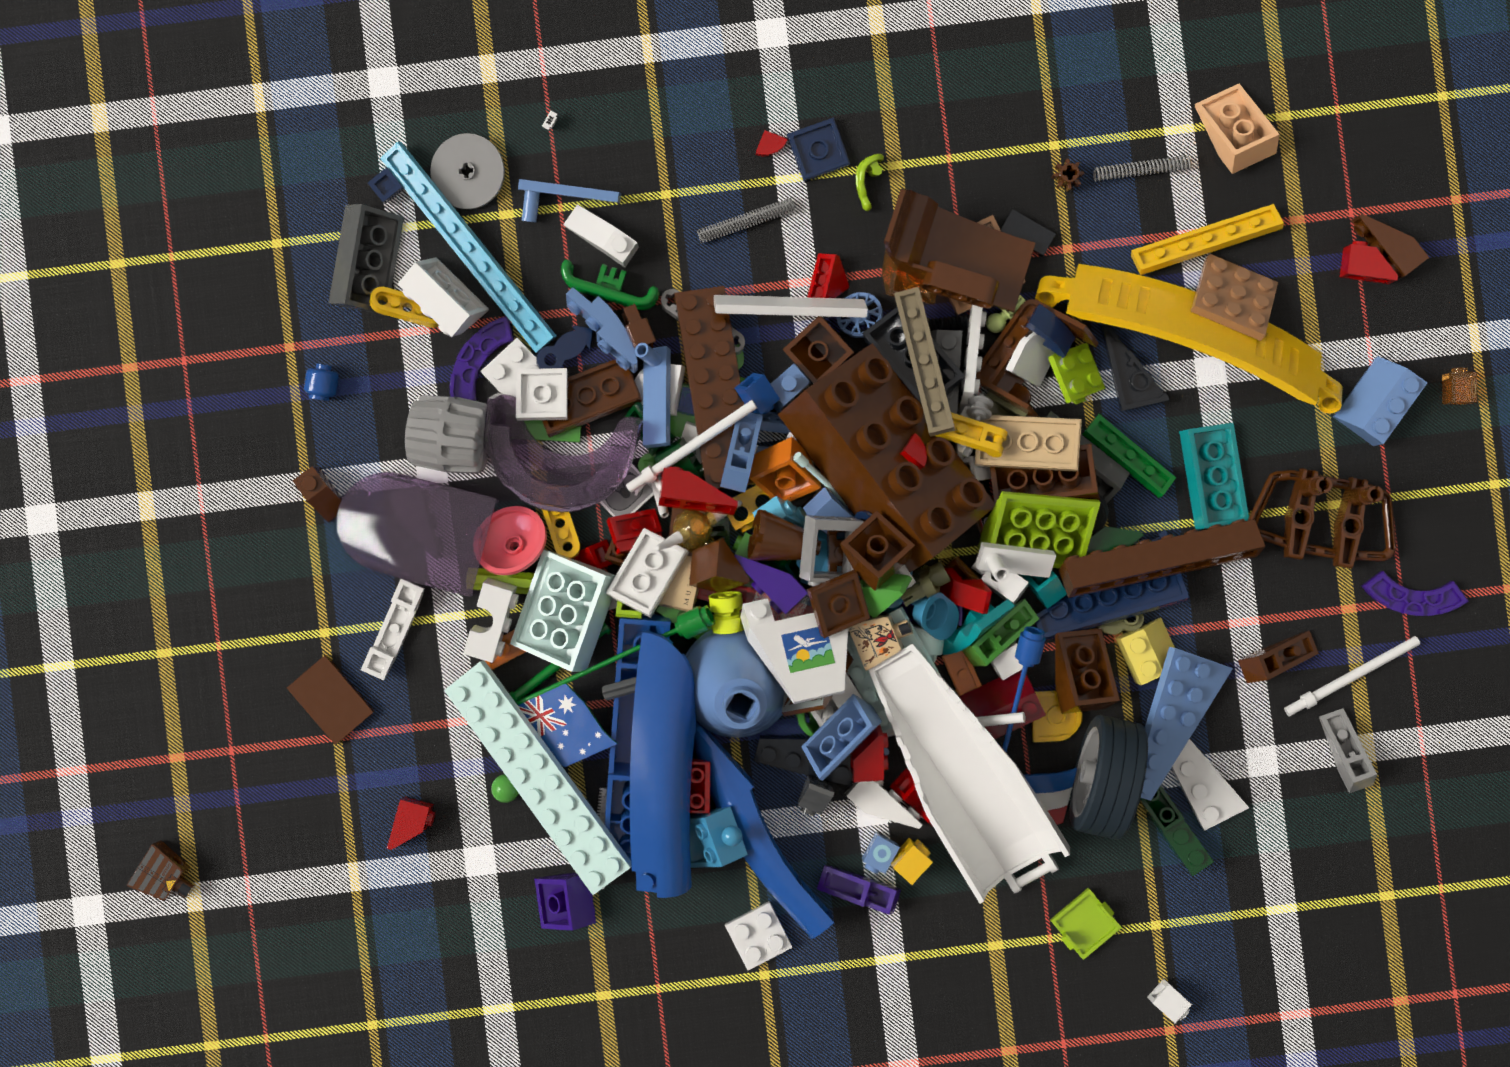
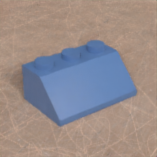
M1377 356L1342 403L1341 409L1333 417L1372 446L1382 445L1414 403L1427 382L1408 368Z
M852 694L801 746L815 773L822 781L882 722L874 707L855 694Z

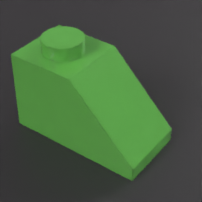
M894 573L876 591L860 578L869 615L876 618L899 599L906 591L912 578L909 575Z

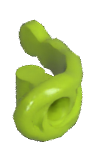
M874 154L865 158L859 163L856 170V188L865 211L872 209L865 189V172L867 169L871 177L882 173V168L878 164V161L884 160L882 154Z

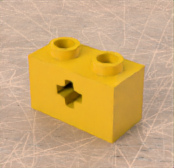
M908 838L899 848L891 865L903 878L913 885L933 862L929 857L931 852L920 840L917 839L914 842Z

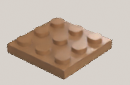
M1209 253L1204 261L1191 312L1261 341L1266 335L1278 282Z

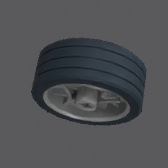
M1105 715L1094 717L1089 724L1075 765L1077 772L1070 794V822L1075 831L1119 840L1129 830L1140 802L1148 760V736L1142 724Z

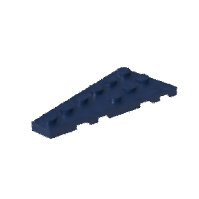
M1164 530L1163 532L1158 534V537H1156L1152 541L1160 540L1162 537L1168 535L1167 531ZM1180 573L1071 598L1066 596L1048 609L1045 608L1036 614L1039 617L1036 625L1037 628L1045 632L1044 637L1047 641L1054 639L1056 633L1086 630L1189 601V595Z

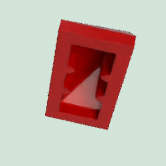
M818 253L807 298H836L849 288L840 257L836 254Z

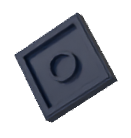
M834 117L787 134L803 182L850 166Z

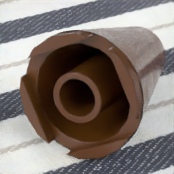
M759 509L752 524V527H754L753 534L749 537L748 558L753 561L801 560L804 528L766 510ZM818 536L816 556L819 555L821 549V541L818 540Z

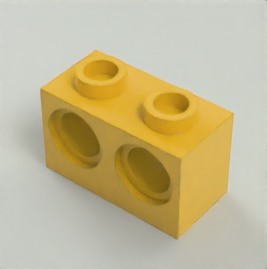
M757 485L733 497L736 501H742V505L739 507H744L748 511V516L744 521H737L733 515H727L735 531L740 529L743 533L753 528L752 524L755 517L752 512L758 509L755 504L758 496L765 495L770 500L772 499Z

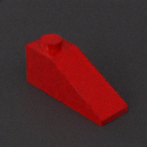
M679 467L663 469L658 506L727 515L735 514L738 501L690 471H683Z

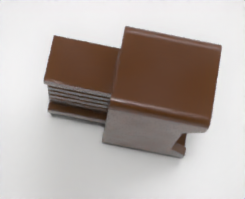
M635 304L623 308L624 313L621 315L634 349L640 343H646L651 348H654L653 342H656L648 319H641Z

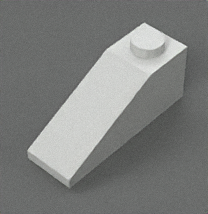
M578 204L563 224L566 228L623 267L627 266L639 248L638 243L631 237Z

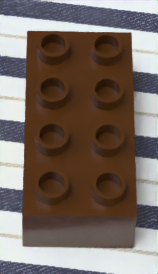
M873 343L808 387L778 414L854 515L864 510L869 511L871 514L878 511L915 545L911 559L904 564L909 572L934 558L991 511L995 505L994 501L985 491L984 486L975 478L955 452L952 444L942 437H930L921 404L913 397L891 368L890 363L881 355ZM914 433L921 438L927 451V461L921 470L900 455L909 438Z

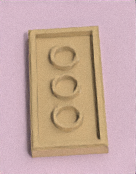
M992 415L989 419L980 421L1005 429L1008 435L1006 441L1002 443L1003 453L1001 457H992L986 452L976 449L975 466L1078 471L1082 419ZM986 436L985 440L992 442L993 439L990 436Z

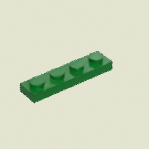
M1100 414L1092 420L1082 434L1130 472V475L1158 498L1166 493L1176 479L1174 475Z

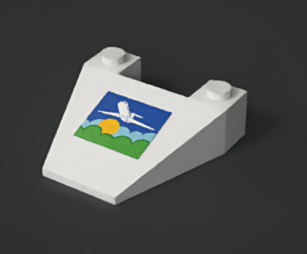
M768 598L742 605L741 621L748 642L793 704L844 693L848 628L823 638L820 635L814 613L775 621Z

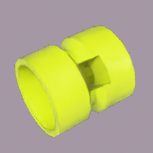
M724 591L709 595L710 610L714 613L715 624L712 625V632L716 634H731L743 631L744 627L740 612L743 605L742 593L738 591Z

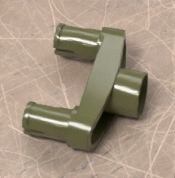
M941 561L930 567L923 565L914 570L915 573L912 574V577L916 583L906 589L901 599L907 607L925 596L929 598L937 594L942 585L950 582L951 580Z

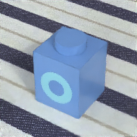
M876 832L862 856L863 862L866 863L864 867L875 874H878L879 871L886 874L900 848L898 843Z

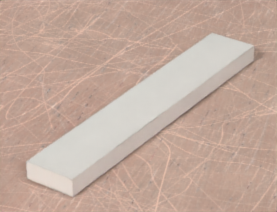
M714 295L715 313L865 318L868 311L864 299Z

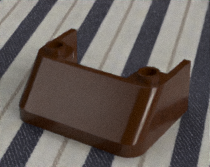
M1035 299L1027 300L1019 307L982 359L980 372H976V379L980 380L981 386L1027 413L1029 417H1039L1029 405L1031 393L1026 387L1022 386L1025 380L1006 370V367L1019 341L1024 336L1028 337L1033 332L1025 326L1035 308L1041 304L1055 314L1069 328L1075 339L1079 338L1094 347H1097L1099 344L1086 325Z

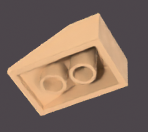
M1236 84L1195 104V108L1218 156L1232 174L1277 153L1280 134L1240 84Z

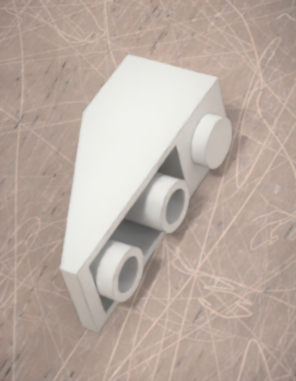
M883 780L855 782L845 792L846 796L865 814L918 829L922 827V823L918 820L921 815L911 806L906 809L900 803L903 799L894 790L891 789L889 792L881 786L884 783Z

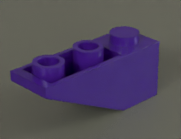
M736 554L734 555L745 573L754 581L751 584L752 587L760 595L763 593L767 594L771 599L769 602L770 606L778 614L782 611L788 614L808 595V591L792 574Z

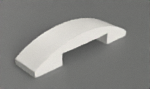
M403 578L400 579L391 599L392 604L374 645L370 647L361 671L385 680L408 634L425 588Z

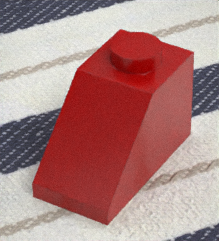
M1353 241L1352 244L1343 248L1339 278L1391 284L1398 280L1397 273L1377 247L1368 246V243L1364 241Z
M409 797L400 799L387 849L392 850L422 833L428 826L431 827L435 818V812L432 811L434 804Z

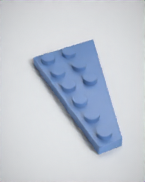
M1169 647L1145 725L1148 736V760L1141 798L1152 800L1233 668L1177 648Z

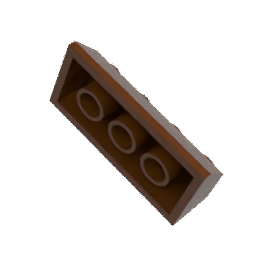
M1091 444L1080 445L1078 471L990 467L995 504L1002 491L1100 501Z

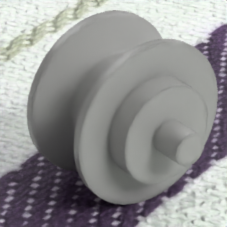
M981 393L968 399V404L971 407L967 408L966 414L969 417L982 421L992 416V412L989 409L993 407V401L984 396V394Z

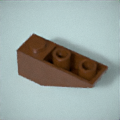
M1364 214L1351 220L1354 224L1355 232L1360 237H1364L1369 246L1377 247L1397 273L1398 279L1406 276L1429 258L1415 238Z

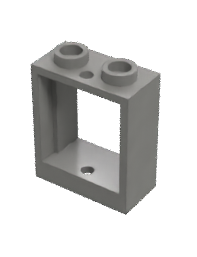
M805 515L799 577L807 580L808 585L816 586L854 570L843 552L842 572L814 571L818 530L846 531V539L864 521L853 517Z

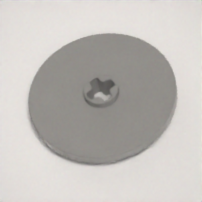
M470 133L458 134L443 142L433 156L430 169L431 180L451 205L460 209H476L491 202L499 193L505 176L503 158L495 145L482 136ZM466 165L473 169V173H469V178L462 174V170H466Z

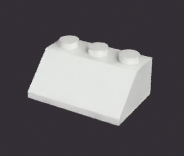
M436 257L415 262L397 284L403 289L402 292L408 299L415 301L421 307L420 310L425 316L432 318L439 325V329L451 337L462 334L489 310Z

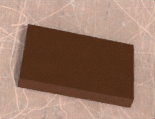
M324 655L287 687L289 692L335 745L375 712L327 655Z

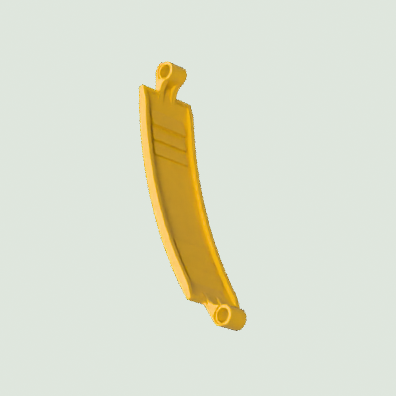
M1078 264L1075 278L1045 276L1039 281L1035 300L1051 308L1055 307L1060 301L1069 299L1066 314L1083 320L1134 330L1213 356L1265 380L1298 400L1314 406L1318 402L1319 409L1324 413L1331 414L1341 409L1342 385L1321 370L1322 354L1269 322L1266 335L1259 341L1191 312L1195 291L1150 277L1104 267Z

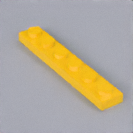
M1271 204L1131 250V257L1139 274L1143 275L1283 229L1284 222L1275 205Z

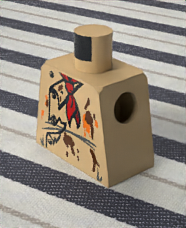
M890 614L877 616L876 618L871 617L848 628L865 671L901 651L903 644L900 638L913 634L908 619L894 624Z

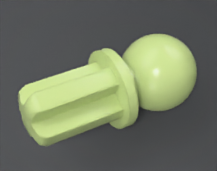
M1019 295L1014 313L1001 309V313L991 314L986 321L988 330L993 333L1002 332L1006 327V321L1012 319L1026 300Z

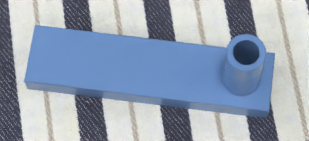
M519 179L518 189L525 191L522 221L537 222L540 193L620 203L621 200L620 192Z
M640 343L635 348V354L644 361L643 446L646 448L670 445L671 349L667 346L651 348L646 343Z

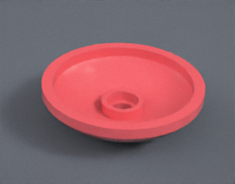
M522 506L502 508L488 516L478 528L473 544L475 557L484 569L496 575H513L522 572L534 564L542 554L547 540L546 527L540 516L529 508Z

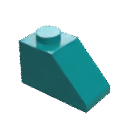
M1051 571L1049 578L1018 574L1029 582L1028 588L1047 609L1067 594L1058 576L1053 571Z

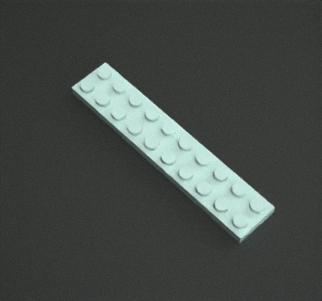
M485 660L477 663L444 690L592 895L632 867L631 860Z

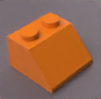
M793 437L754 454L749 479L771 498L778 496L785 501L789 500L791 502L821 488V482L805 467L802 468L793 460V456L797 452H801L813 466L810 456Z

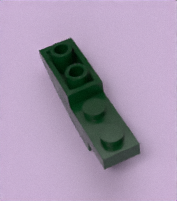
M1161 785L1151 801L1140 798V802L1151 820L1191 876L1196 875L1214 862Z

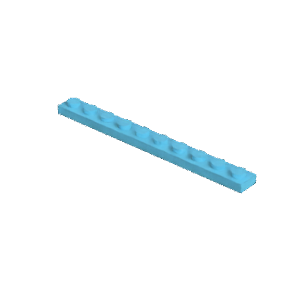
M396 142L380 158L535 353L539 352L557 337L556 334L402 142Z

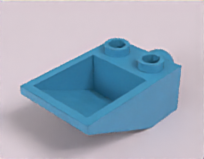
M730 806L712 809L710 813L690 815L691 868L723 867L748 855L742 840V832L736 824Z

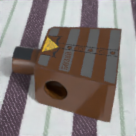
M161 840L151 845L127 884L130 888L163 901L171 898L175 892L187 898L195 888L194 884L184 879L190 866Z

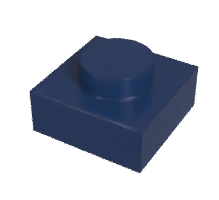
M387 167L368 182L369 186L384 204L404 189Z

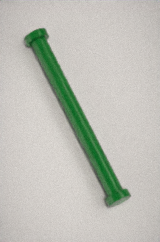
M605 621L603 623L599 638L606 633L610 634L612 632L611 628ZM551 663L515 692L512 690L509 693L515 702L524 698L562 667Z

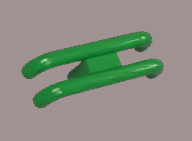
M566 259L562 262L561 274L563 280L568 287H573L578 292L594 297L599 296L601 299L627 307L635 304L637 310L650 309L659 299V290L655 286L650 287L647 295L644 297L621 292L627 271L621 270L619 279H616L617 268L612 267L609 276L605 274L608 265L602 264L595 284L574 277V266L570 260Z

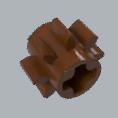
M1067 158L1064 166L1059 163L1056 164L1055 169L1058 173L1053 174L1051 178L1057 180V189L1062 186L1066 187V191L1069 192L1072 184L1079 187L1081 182L1077 178L1084 175V172L1078 169L1079 162L1073 164ZM1065 171H1068V175H1073L1070 180H1068L1066 175H1063Z

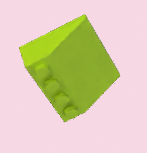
M1002 491L983 526L978 549H980L982 542L1051 550L1056 554L1053 568H1060L1064 560L1070 556H1086L1101 502L1093 499Z

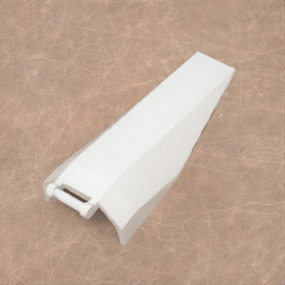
M912 643L869 669L881 703L884 705L887 718L892 725L897 743L905 758L907 768L915 783V788L924 811L980 904L984 902L987 893L1004 878L1012 891L1017 893L1026 884L1048 872L1054 873L1059 870L1056 861L1050 854L1062 851L1064 856L1067 857L1070 855V846L1057 824L1014 761L917 647ZM1040 858L1045 862L1018 878L1013 875V873Z

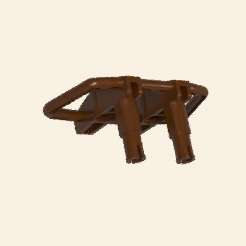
M1300 468L1299 471L1284 470L1272 472L1268 476L1248 518V521L1255 519L1256 524L1258 523L1277 481L1295 480L1288 509L1285 513L1284 537L1259 529L1263 541L1284 547V557L1301 560L1305 553L1332 558L1333 566L1352 569L1355 560L1386 561L1396 551L1392 497L1388 492L1378 486L1368 484V480L1350 477L1348 480L1323 476L1318 475V471ZM1332 487L1344 489L1337 518L1334 522L1333 548L1307 544L1311 525L1314 521L1316 496L1329 492ZM1382 501L1385 550H1357L1361 533L1364 529L1365 505ZM1298 510L1304 516L1301 524L1295 520V514ZM1347 520H1350L1353 524L1350 533L1345 530V522Z

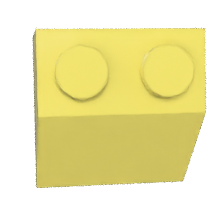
M1161 617L1142 625L1136 631L1127 632L1115 637L1134 682L1139 685H1144L1160 677L1169 647L1175 648Z

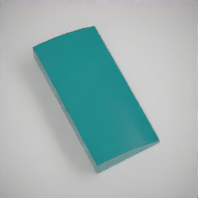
M1234 422L1179 431L1195 529H1205L1216 524H1221L1222 526L1230 525L1239 519L1248 521L1249 514Z

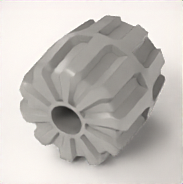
M418 396L413 401L406 423L405 450L408 461L414 466L441 472L480 473L486 467L487 457L490 455L492 448L489 441L493 436L494 428L491 427L493 413L490 411V406L486 403L454 396Z

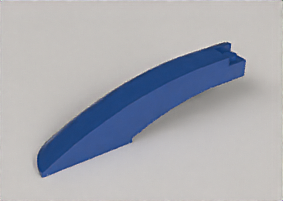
M653 614L651 618L646 615H642V618L620 617L617 655L640 645L643 631H650L660 635L670 631L671 620L658 614ZM639 651L617 660L615 683L637 676ZM635 693L614 698L611 738L618 742V744L610 747L605 826L630 860V758Z
M643 631L637 667L631 737L632 871H636L637 891L657 893V898H669L682 895L692 887L690 790L694 735L696 733L695 683L691 665L685 654H681L668 638L654 632Z
M696 721L693 746L696 759L710 761V796L716 808L731 807L736 824L742 832V840L748 854L744 856V859L767 890L811 939L817 937L834 923L832 912L799 877L778 847L752 791L754 787L753 779L717 739Z

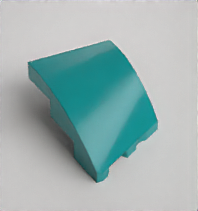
M1007 599L996 608L989 604L987 614H981L973 610L969 611L963 625L955 630L952 636L944 640L942 654L949 655L967 648L1011 612L1015 605Z

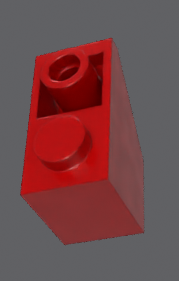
M880 724L850 754V770L853 782L884 780V770H888V757L884 755V748H888L887 733L882 732Z

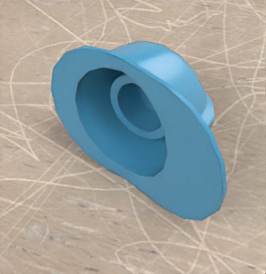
M938 592L929 598L925 596L912 603L914 605L912 614L915 623L921 626L928 634L938 640H945L952 636L959 622V612L954 602Z

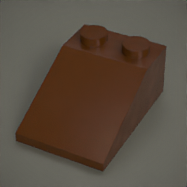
M1102 629L1056 633L1055 677L1056 693L1061 714L1106 709L1120 701Z

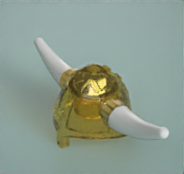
M740 500L738 501V507L742 505ZM685 510L677 515L673 524V534L658 544L655 549L660 551L678 544L687 549L688 552H692L695 548L708 544L712 535V526L716 525L727 514L711 512L704 514L696 510Z

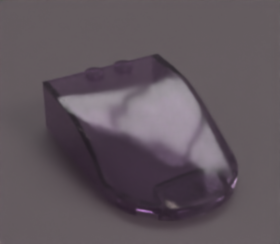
M376 473L361 479L347 491L338 509L337 531L340 541L349 556L365 568L418 584L472 597L475 594L473 588L495 504H498L499 499L399 473Z

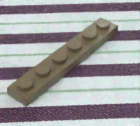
M915 287L894 293L929 435L931 437L955 431L920 289Z

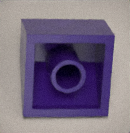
M577 873L534 879L542 929L573 931L596 923L592 893Z

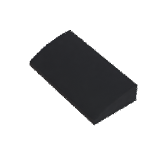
M896 307L862 334L865 342L868 345L873 343L881 355L890 363L891 368L922 406L898 307ZM932 338L946 395H948L960 384L965 375Z

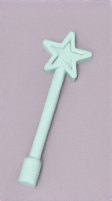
M797 452L793 456V460L802 468L805 467L845 504L830 482L809 463V460L801 452Z

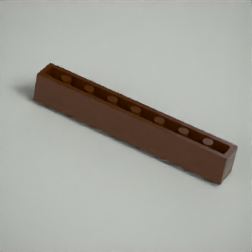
M1239 519L1230 525L1222 526L1221 524H1216L1203 531L1193 529L1180 536L1170 534L1157 541L1151 542V540L1147 539L1129 547L1127 545H1119L1113 550L1106 552L1096 550L1083 557L1073 555L1064 560L1059 572L1067 596L1071 598L1257 557L1265 548V544L1255 519L1249 521Z

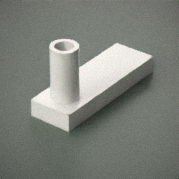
M982 542L975 565L979 570L991 571L997 581L1006 580L1009 573L1049 578L1056 554L1051 550Z

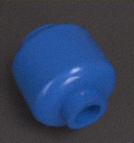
M316 363V368H309L306 371L304 391L309 394V398L329 401V397L336 395L339 375L331 371L332 366Z

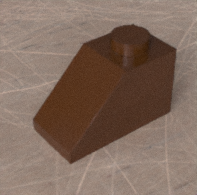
M311 466L293 480V483L307 502L328 522L349 508L320 467Z

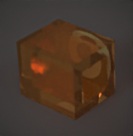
M1452 368L1451 373L1442 375V405H1464L1477 402V372H1467V368Z

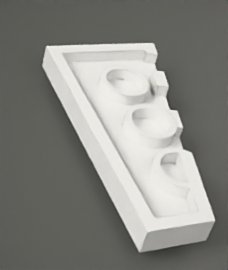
M975 305L971 306L966 340L968 347H966L963 367H966V370L964 369L963 374L965 378L961 382L960 392L963 393L958 406V413H962L965 405L969 406L968 399L970 397L978 395L980 380L976 379V372H980L982 357L978 356V349H983L984 334H980V328L985 327L987 312H982V308Z
M1189 739L1171 769L1201 828L1205 831L1249 807Z

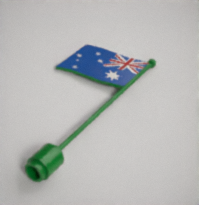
M707 605L703 607L697 606L678 615L675 628L661 635L667 638L678 633L680 636L689 639L709 630L715 624V619ZM640 645L515 702L563 767H567L618 744L602 728L584 700L567 683L639 651Z

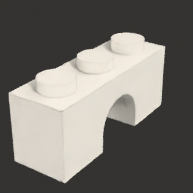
M487 578L483 582L477 607L486 609L491 613L493 625L491 627L474 625L469 631L463 654L491 663L494 662L497 656H502L505 648V642L502 641L504 632H509L512 619L508 618L511 609H515L519 595L515 594L517 586Z

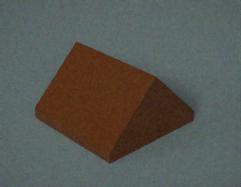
M723 538L695 548L692 551L689 586L713 592H724L748 584L751 581Z

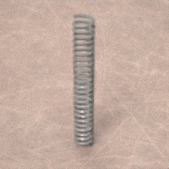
M1182 155L1181 157L1154 159V161L1147 160L1146 162L1139 161L1138 163L1131 162L1130 164L1123 163L1122 165L1115 164L1114 166L1095 167L1093 177L1096 182V169L1098 181L1101 180V177L1104 181L1105 178L1108 180L1109 177L1111 180L1113 177L1114 179L1117 177L1119 179L1120 177L1124 178L1125 176L1132 177L1131 166H1133V176H1136L1135 165L1137 166L1138 176H1140V171L1143 176L1144 171L1146 175L1148 171L1151 175L1152 171L1154 174L1156 171L1159 174L1160 171L1167 173V171L1171 172L1172 170H1187V168L1191 169L1192 165L1190 157Z

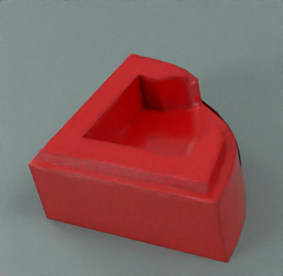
M764 130L755 155L761 157L773 155L785 147L788 139Z
M914 433L909 438L900 455L921 470L927 461V451L921 438Z

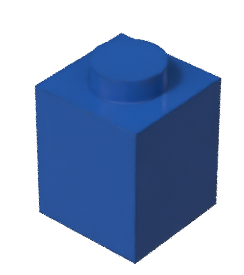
M752 373L735 387L744 404L751 400L756 404L757 409L751 413L766 414L780 400L763 374Z

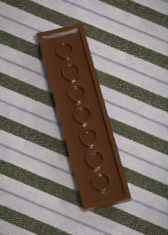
M725 286L677 292L674 294L697 436L744 405V402L735 390V387L740 384L730 316L729 314L715 313L714 295H726ZM735 424L699 447L704 480L718 490L727 489L720 487ZM751 479L748 480L747 485L755 484Z

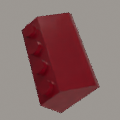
M1022 670L1004 680L998 677L958 697L975 717L1010 714ZM1027 674L1017 713H1025V722L1014 723L1012 731L1046 716ZM1008 724L985 726V728L996 739L1006 734Z

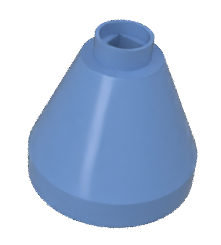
M710 630L698 638L690 647L686 657L694 675L696 721L703 728L724 737H748L768 729L783 715L782 706L785 691L748 642L744 630L731 634H716ZM737 693L744 694L742 696H734V694Z

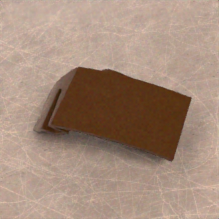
M902 188L884 240L886 251L894 264L901 271L922 279L921 287L926 291L981 308H992L994 306L1014 313L1035 242L998 231L938 207L939 204L930 197Z

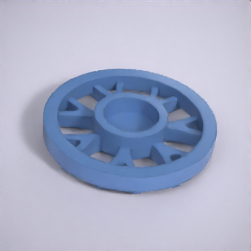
M858 292L845 298H866L865 303L867 306L873 302L878 306L868 310L867 317L865 318L849 317L841 320V317H836L840 329L846 335L862 338L863 332L860 331L859 326L867 324V327L870 328V324H875V322L869 321L870 315L878 316L877 321L883 318V309L880 302L869 293ZM850 322L855 324L852 331L846 329Z

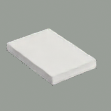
M644 528L607 589L606 594L651 618L689 553L688 550L679 545H674L657 551L655 547L664 541L665 538Z

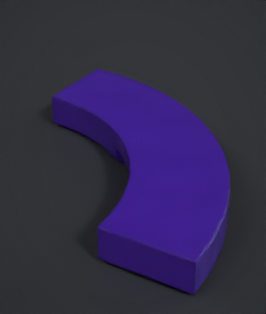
M507 316L483 326L464 344L456 358L457 360L451 374L450 396L477 401L476 383L483 363L496 349L514 341L510 321Z
M1380 571L1361 585L1366 593L1381 605L1407 615L1432 616L1444 614L1468 602V599L1454 581H1450L1433 590L1415 591L1397 584L1384 571Z

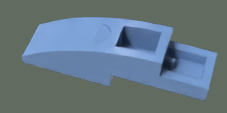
M572 287L566 293L568 309L573 314H580L586 319V324L593 331L598 330L596 333L597 345L605 354L611 353L621 368L624 370L629 369L635 373L638 367L635 349L620 319L599 296L591 303Z

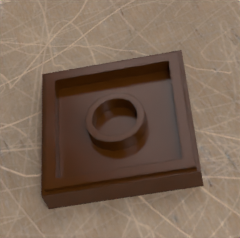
M855 570L807 589L818 629L823 638L870 619L858 573Z

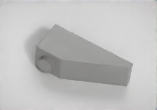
M1344 708L1320 716L1319 719L1336 767L1349 794L1373 786L1377 773Z

